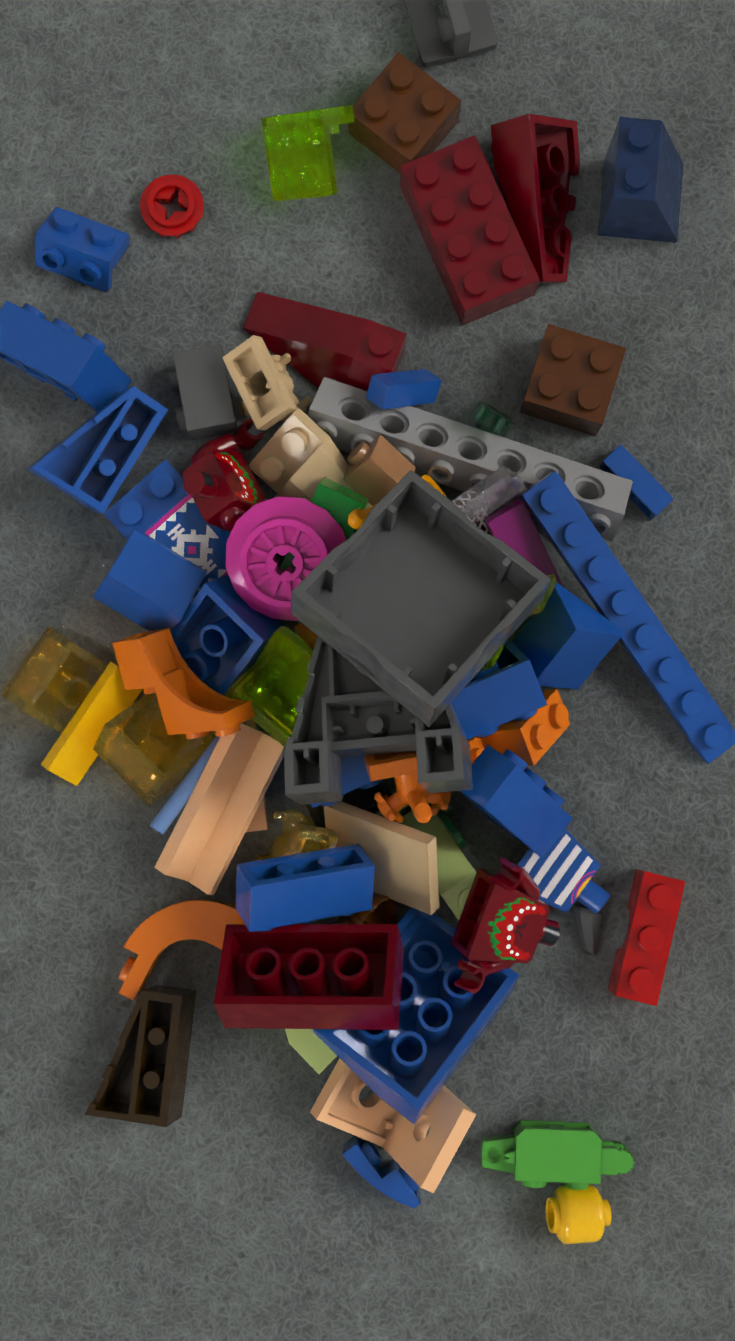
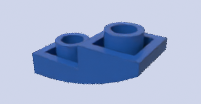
M354 1136L343 1145V1156L372 1186L386 1196L415 1209L421 1204L420 1192L418 1191L420 1187L394 1159L381 1169L379 1164L383 1162V1159L371 1142L367 1141L363 1144L359 1137Z

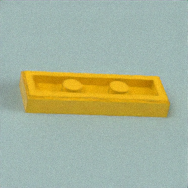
M110 661L41 765L53 774L78 786L143 688L125 690L119 666Z

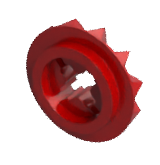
M170 174L158 177L145 188L140 201L142 217L148 228L157 232L162 238L164 236H174L179 239L182 234L188 231L194 232L199 220L203 219L204 201L202 194L196 184L184 176ZM178 194L179 206L185 211H175L168 220L166 208L161 206V204H171Z

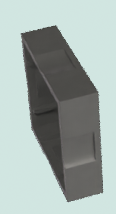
M410 470L369 512L366 520L356 533L335 547L292 591L291 614L430 727L542 602L551 579L502 540L478 528L457 505Z

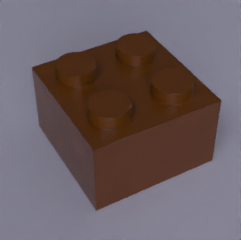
M398 52L348 111V132L400 173L401 165L436 150L459 122L461 100Z
M548 324L519 413L596 436L603 425L626 348Z

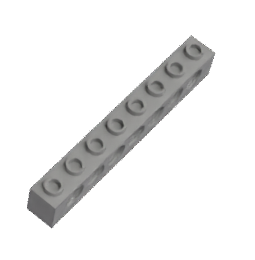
M326 377L323 378L309 408L308 417L330 436L339 450L351 453L361 442H365L368 445L381 434L416 467L414 472L418 476L429 475L436 483L466 492L500 467H504L516 475L483 498L505 506L520 499V494L550 472L557 471L601 537L612 542L625 515L633 483L632 480L412 406L381 409L366 399L367 391Z

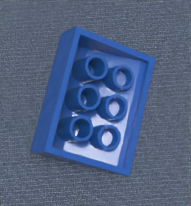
M411 907L398 923L404 949L399 1029H313V1032L379 1098L415 1125L511 995L519 974L510 968L490 974L485 977L484 984L477 993H471L455 986L454 982L463 973V970L458 968V961L465 960L468 962L470 960L451 944L456 929L434 913L429 915Z

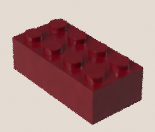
M475 135L400 166V187L462 326L535 296L540 279Z
M226 924L214 997V1006L224 1027L398 1030L404 955L398 924H291L275 927L269 931L249 932L245 924Z

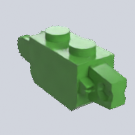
M520 1120L512 1128V1134L484 1137L481 1140L482 1167L512 1173L515 1181H521V1185L529 1188H544L547 1186V1182L563 1183V1186L567 1188L584 1190L589 1187V1184H601V1174H627L628 1171L631 1172V1168H634L633 1163H635L633 1155H631L625 1144L623 1145L621 1141L617 1142V1140L615 1142L612 1140H601L588 1122Z

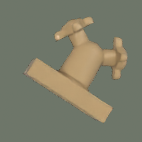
M253 335L222 357L243 399L239 404V412L242 417L251 416L257 430H267L280 420L285 422L297 408H300L305 413L307 407L312 404L310 396L301 400L293 393V380L286 370V364L291 361L290 354L286 353L282 356L270 355L262 337Z

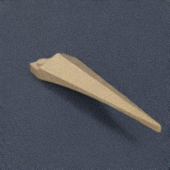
M297 408L248 465L257 476L277 493L275 497H297L311 502L318 484L324 477L356 492L343 480L349 467L348 463L330 436L318 427L300 408ZM367 503L365 508H370L373 506Z

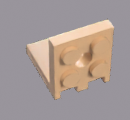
M339 1058L310 1113L316 1120L383 1147L420 1188L434 1193L477 1114L448 1088L443 1086L414 1125L374 1092L369 1098L359 1100L360 1092L366 1084Z

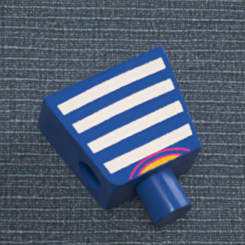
M566 829L560 834L543 858H540L528 849L517 864L525 868L540 888L539 899L565 913L570 910L577 900L594 914H597L611 895L591 880L601 865Z

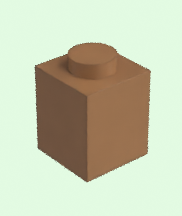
M380 434L368 445L365 442H361L354 448L347 458L350 465L343 480L357 493L369 498L368 503L374 506L410 470L414 472L416 467Z

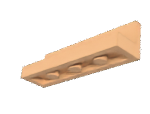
M245 723L240 724V731L222 736L218 740L154 867L164 875L188 881L211 896L215 894L284 757L285 744Z

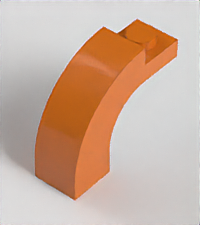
M213 898L187 899L171 904L143 921L124 945V948L136 953L138 956L136 959L130 956L118 977L119 980L124 982L119 994L134 1001L139 996L141 990H143L162 952L175 942L187 939L201 940L222 950L226 924H244L236 910V905Z

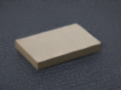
M341 801L330 806H324L328 849L359 844L375 865L373 892L429 915H432L440 908L435 836L398 822L390 821L382 816Z

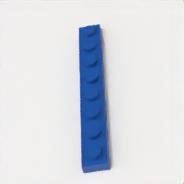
M557 471L550 472L520 494L519 498L524 502L528 511L599 613L624 631L619 642L703 762L709 764L735 744V730Z

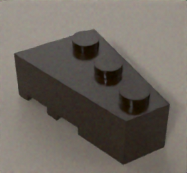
M155 985L141 990L119 1038L120 1043L111 1063L107 1065L102 1075V1083L94 1100L90 1102L85 1115L168 1127L182 1117L197 990Z

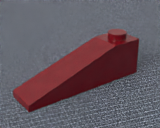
M526 114L491 125V150L494 158V167L516 228L540 279L539 283L567 282L572 235L565 226V219L568 211L575 210L576 197L572 194L568 195L570 175H579L580 168L577 121Z

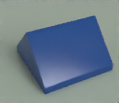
M135 528L95 591L93 598L148 631L162 628H170V631H172L185 614L207 571Z
M556 583L512 642L530 660L540 686L578 690L621 638L624 631L563 586Z

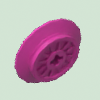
M277 496L256 503L236 521L226 542V569L234 590L250 608L272 619L298 621L291 614L292 591L335 547L345 542L346 537L343 528L326 509L304 498ZM288 552L292 553L295 556L292 564L296 569L292 566H288L285 570L278 565L281 558L277 553L282 556Z

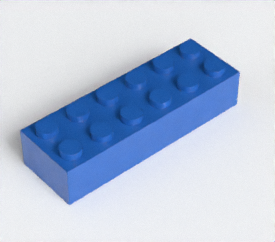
M509 639L451 702L467 740L473 737H487L495 733L499 728L498 726L513 719L515 721L528 719L536 714L538 708L547 705L530 660ZM362 756L341 758L342 799L344 794L359 787L360 789H368L382 781H370ZM339 801L311 804L312 808L319 805L330 806Z

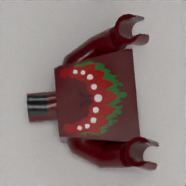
M252 418L244 420L233 436L227 433L201 445L191 458V466L182 473L184 489L188 494L192 495L203 519L208 524L230 533L236 521L256 503L266 500L242 452L237 451V447L243 450H251L264 436V433L255 436L248 432L254 425Z
M504 857L499 859L502 866L496 875L482 868L477 869L451 944L467 959H470L468 962L465 960L458 961V968L463 970V973L454 982V985L471 993H477L481 989L486 976L510 968L514 963H528L532 960L538 943L553 946L560 934L558 922L547 919L550 909L549 905L539 899L540 888L524 867L516 865Z

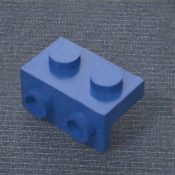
M55 207L35 233V264L51 272L108 292L112 286V270L127 250L130 234L77 215L71 211Z

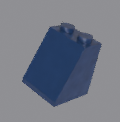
M619 118L604 159L598 236L677 242L684 164L661 120Z

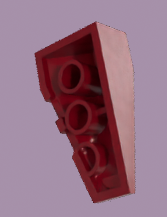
M258 291L243 326V329L251 336L262 337L267 349L275 355L290 354L291 361L288 364L318 388L323 378L326 377L368 391L372 374L397 372L406 348L407 334L369 319Z

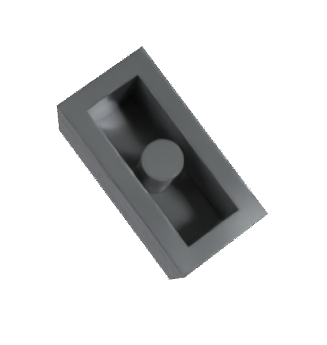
M221 344L173 352L175 366L168 367L173 392L180 391L182 405L175 406L180 430L187 429L191 440L234 433L238 429L227 367L222 358L224 353Z

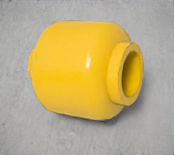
M591 1184L584 1190H575L562 1185L555 1189L552 1197L547 1198L546 1221L551 1234L556 1233L557 1238L563 1244L597 1242L602 1238L605 1226H610L612 1215L609 1201L602 1199L598 1189Z

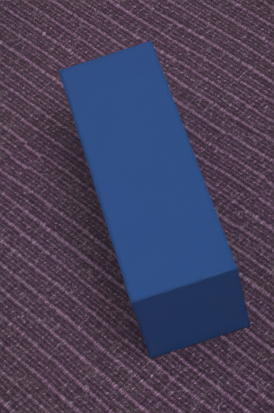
M426 369L372 374L366 399L381 409L435 403L442 379Z
M621 444L599 466L605 472L633 481L629 498L650 520L658 515L674 499Z

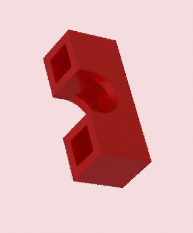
M635 869L626 908L629 910L627 934L622 948L616 951L608 990L615 996L657 1006L686 881Z

